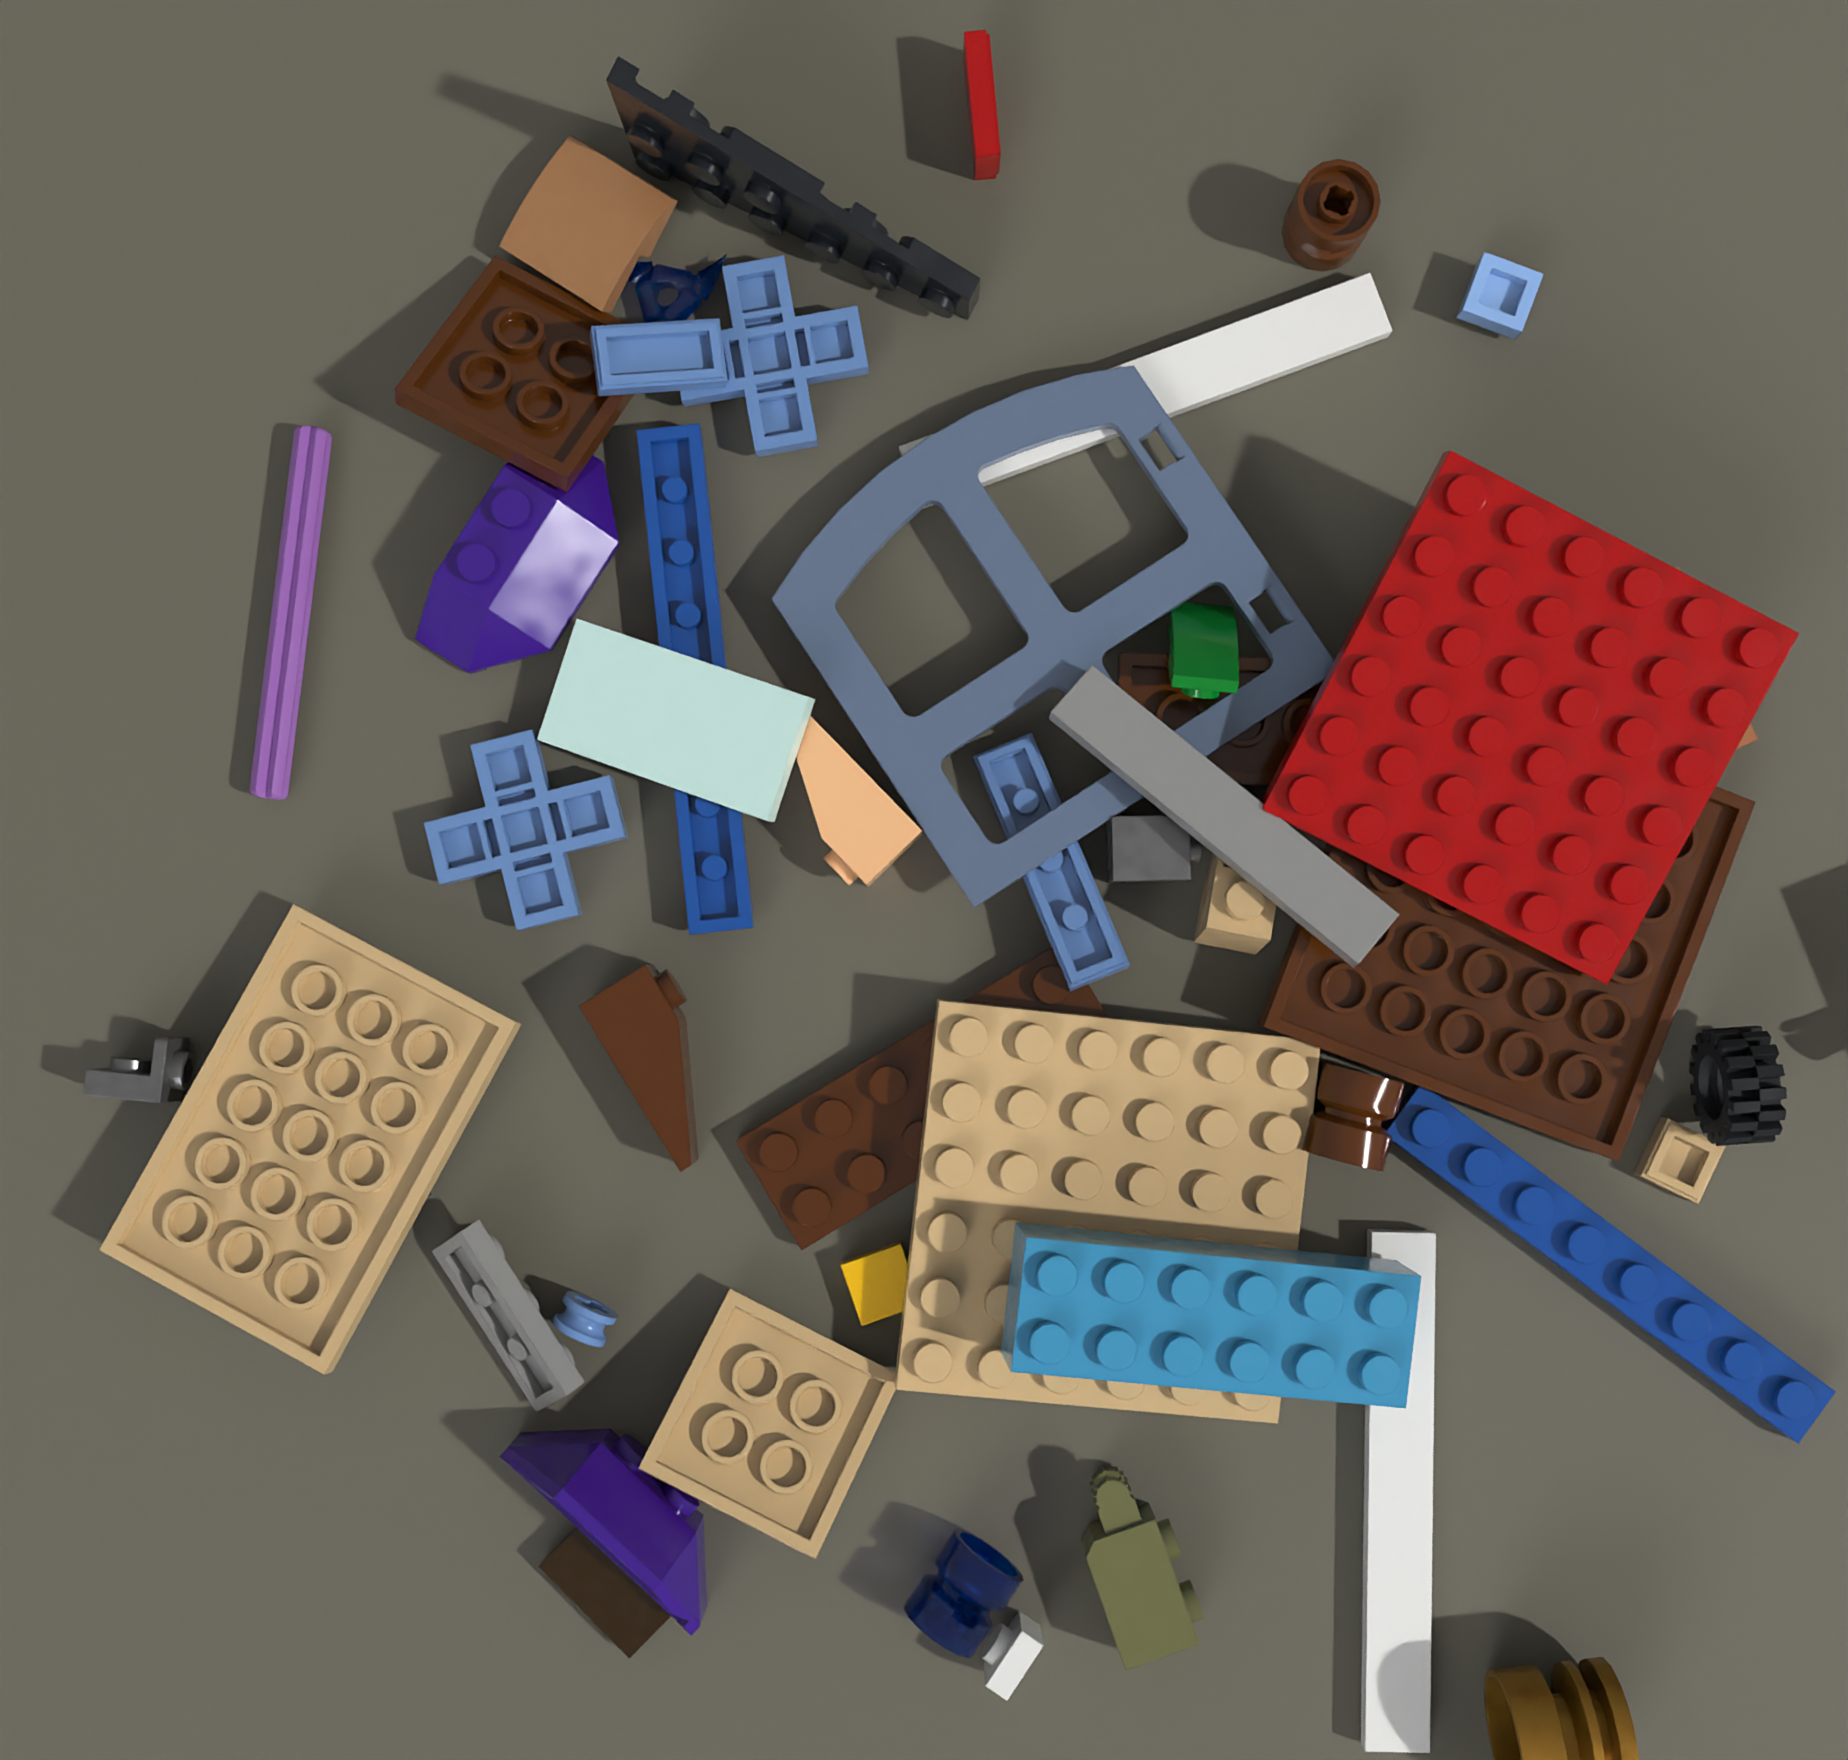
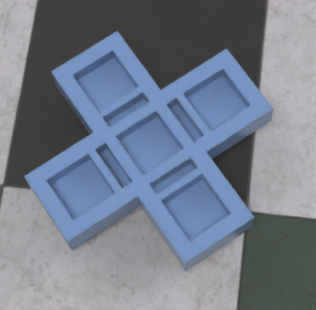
M784 255L722 266L733 328L721 330L728 382L725 388L680 391L684 407L745 397L757 457L818 447L808 385L869 374L858 306L795 317Z
M532 729L470 745L485 807L424 822L439 885H449L502 871L517 931L583 915L568 854L628 838L613 777L607 775L551 790L540 743L537 740L538 735Z

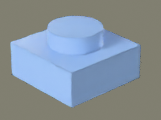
M1484 252L1476 263L1456 318L1515 340L1523 331L1544 274Z

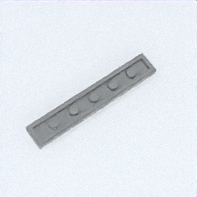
M1093 665L1050 712L1049 719L1351 967L1355 968L1400 915L1283 819L1262 810L1264 805Z

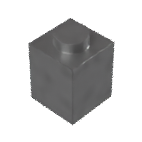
M1167 815L1115 816L1106 822L1108 883L1191 880V868L1200 867L1201 843Z

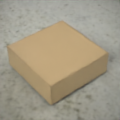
M1660 1117L1633 1174L1688 1201L1699 1204L1726 1146H1716V1143L1711 1144L1707 1137L1673 1120Z

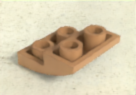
M570 135L532 185L511 221L499 247L600 311L612 313L639 257L650 258L678 201L577 137Z

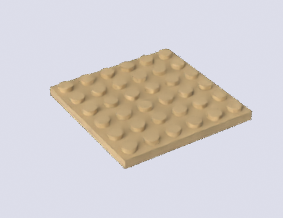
M937 999L894 1380L896 1390L1278 1424L1281 1397L1011 1372L1001 1354L1016 1222L1298 1250L1309 1152L1303 1151L1302 1148L1310 1116L1313 1115L1320 1048L1286 1035Z

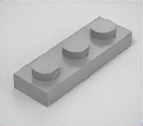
M480 1220L469 1225L432 1251L536 1412L566 1397L585 1382L575 1367L572 1353L562 1342L557 1340L540 1314V1307L536 1298L528 1289L521 1285L505 1260L502 1246L495 1237L488 1234Z

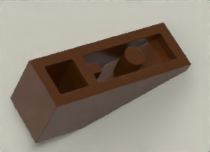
M644 965L579 1005V1008L681 1172L698 1160L687 1022L679 1007L687 1002V999L668 969L658 973L654 965Z

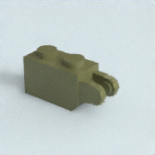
M1102 1466L1095 1475H1091L1092 1482H1090L1092 1487L1091 1493L1093 1494L1100 1520L1088 1524L1081 1541L1125 1671L1200 1645L1192 1622L1204 1617L1191 1581L1187 1580L1178 1584L1171 1560L1182 1557L1169 1518L1156 1522L1149 1502L1137 1506L1123 1471H1119L1117 1466L1115 1468Z

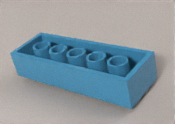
M1016 1222L1001 1354L1010 1371L1017 1373L1406 1408L1421 1275L1399 1261L1390 1259Z

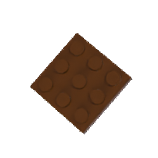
M494 256L395 387L396 404L568 492L634 396V394L598 396L590 339L591 326L628 323L606 312H602L591 304Z

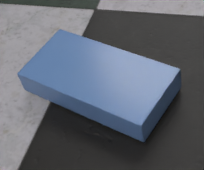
M720 318L591 326L590 339L598 396L725 388L728 382Z

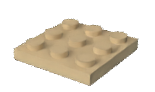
M729 1289L638 1469L773 1539L816 1559L896 1390L894 1384L895 1372Z

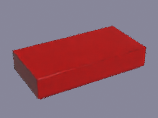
M986 30L964 32L963 67L974 181L996 179V174H999L1001 148L990 35L986 34Z

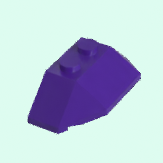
M592 455L568 492L509 462L505 464L435 572L415 640L469 674L553 651L620 546L604 462Z
M611 1428L521 1432L499 1457L529 1482L692 1636L700 1627L707 1608L704 1515L697 1510L700 1505L699 1501L640 1471L638 1468L647 1450L630 1435L624 1434L620 1438Z

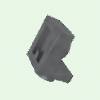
M177 1036L156 1037L152 1060L111 1057L110 1068L86 1069L83 1096L153 1103L183 1101L184 1090H188L191 1086L195 1072L194 1054L189 1052L190 1039Z

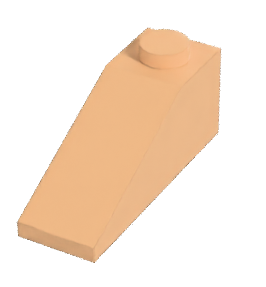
M810 716L796 759L821 838L832 849L823 859L849 886L859 877L869 887L922 836V830Z

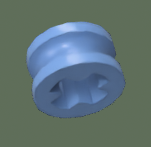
M567 1291L562 1299L566 1309L563 1313L555 1314L552 1320L553 1326L579 1342L594 1347H603L607 1340L604 1328L607 1325H614L618 1317L617 1313L602 1302L589 1296Z

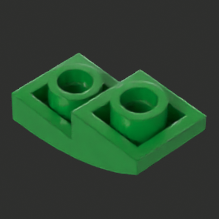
M1184 602L1168 613L1167 628L1171 645L1167 668L1171 687L1181 688L1183 694L1200 699L1217 698L1220 692L1237 693L1239 684V649L1233 607Z

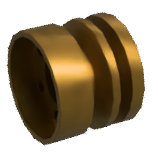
M1603 1657L1580 1660L1578 1668L1570 1660L1554 1663L1551 1674V1691L1543 1674L1535 1664L1487 1671L1484 1683L1485 1712L1494 1760H1639L1633 1721L1622 1686L1612 1666Z

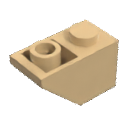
M1213 853L1204 880L1194 943L1256 955L1271 940L1276 904Z

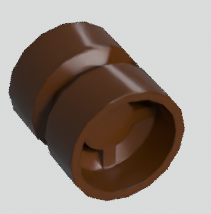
M1336 159L1322 162L1306 174L1284 216L1281 231L1284 247L1294 261L1306 269L1323 272L1338 269L1351 260L1378 217L1381 199L1378 185L1369 171L1355 162Z
M1322 1062L1316 1091H1318L1317 1098L1325 1105V1110L1310 1116L1302 1150L1343 1163L1384 1171L1392 1136L1385 1128L1381 1127L1382 1121L1394 1118L1396 1111H1399L1405 1083Z

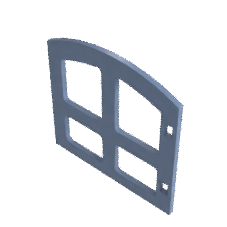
M1134 365L1079 374L1021 391L976 410L924 439L879 472L837 511L802 552L772 597V601L973 908H976L1091 833L1112 817L1117 816L1140 801L1144 796L1111 770L1106 776L1008 840L995 844L985 837L943 773L941 764L947 756L1047 691L1059 689L1067 694L1092 665L1114 682L1102 663V658L1107 652L1207 587L1213 585L1220 586L1225 590L1269 655L1271 665L1267 671L1239 688L1237 693H1231L1174 731L1205 757L1322 682L1334 662L1330 653ZM1111 428L1117 431L1185 531L1187 539L1183 545L1079 612H1070L1063 607L980 483L978 475L989 466L1060 439ZM1155 430L1177 460V462L1169 464L1160 471L1140 443ZM933 504L942 508L1026 634L1028 642L1024 648L921 715L912 717L902 711L838 614L836 605L863 568L882 547L925 506ZM1264 591H1266L1288 624L1281 626L1271 634L1249 604L1259 598Z

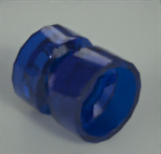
M957 1528L953 1530L935 1557V1565L938 1572L936 1574L923 1575L904 1603V1611L909 1619L930 1639L958 1656L970 1658L973 1657L993 1627L989 1613L1005 1609L1023 1582V1575L996 1548L969 1531Z

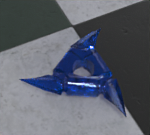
M726 254L710 266L698 271L696 275H693L692 271L656 264L653 266V261L637 262L628 282L636 284L635 291L644 322L687 320L700 307L701 299H708L718 279ZM666 288L678 290V297L671 305L663 307L658 303L660 290Z

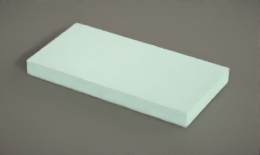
M576 618L537 740L762 820L775 822L815 699Z

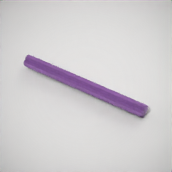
M297 426L293 435L249 788L251 795L263 799L282 800L288 796L332 443L331 434L325 429L315 426Z

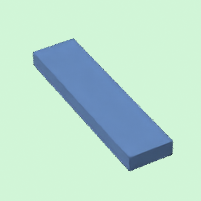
M1032 733L973 756L974 763L1006 840L1062 804ZM1078 841L1022 877L1070 992L1130 967L1128 958Z

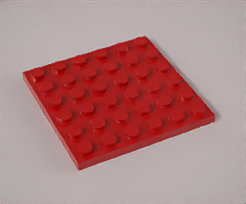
M1449 450L1443 452L1261 800L1264 804L1262 810L1280 817L1285 822L1607 985L1799 633Z

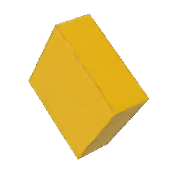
M902 1241L841 1262V1268L861 1326L902 1312L908 1264Z

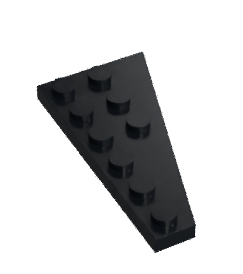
M617 57L606 81L634 158H636V164L643 171L662 181H669L671 176L693 186L692 191L700 199L717 208L724 209L727 204L735 206L749 213L748 218L750 221L770 234L781 236L786 231L806 241L805 247L825 261L838 263L841 258L862 268V275L878 287L894 291L899 286L919 296L918 302L925 309L938 316L951 318L954 313L966 320L969 319L979 299L980 277L916 238L902 236L899 242L888 237L887 229L875 219L877 214L857 202L853 204L852 208L842 209L820 193L825 182L735 127L725 126L720 133L711 129L708 119L693 108L695 104L693 101L675 90L671 91L669 97L662 99L637 83L636 76L640 70L639 68L621 57Z

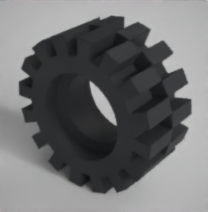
M1761 1026L1702 1030V1033H1698L1695 1037L1697 1044L1692 1045L1691 1055L1695 1062L1689 1063V1073L1694 1076V1084H1690L1691 1095H1696L1697 1100L1693 1108L1695 1115L1702 1117L1699 1126L1703 1133H1708L1707 1140L1711 1144L1716 1143V1146L1775 1141V1135H1780L1783 1129L1779 1120H1785L1786 1109L1781 1105V1099H1787L1786 1087H1781L1780 1077L1785 1076L1783 1064L1776 1063L1779 1051L1776 1044L1770 1045L1771 1035L1767 1031H1762Z

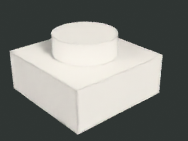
M1018 1611L1008 1627L1000 1623L994 1629L981 1653V1658L985 1660V1686L1006 1701L1044 1646L1040 1625L1020 1611Z

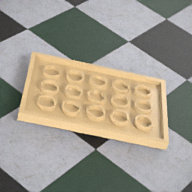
M293 904L99 1250L324 1375L333 1372L522 1024L312 912Z

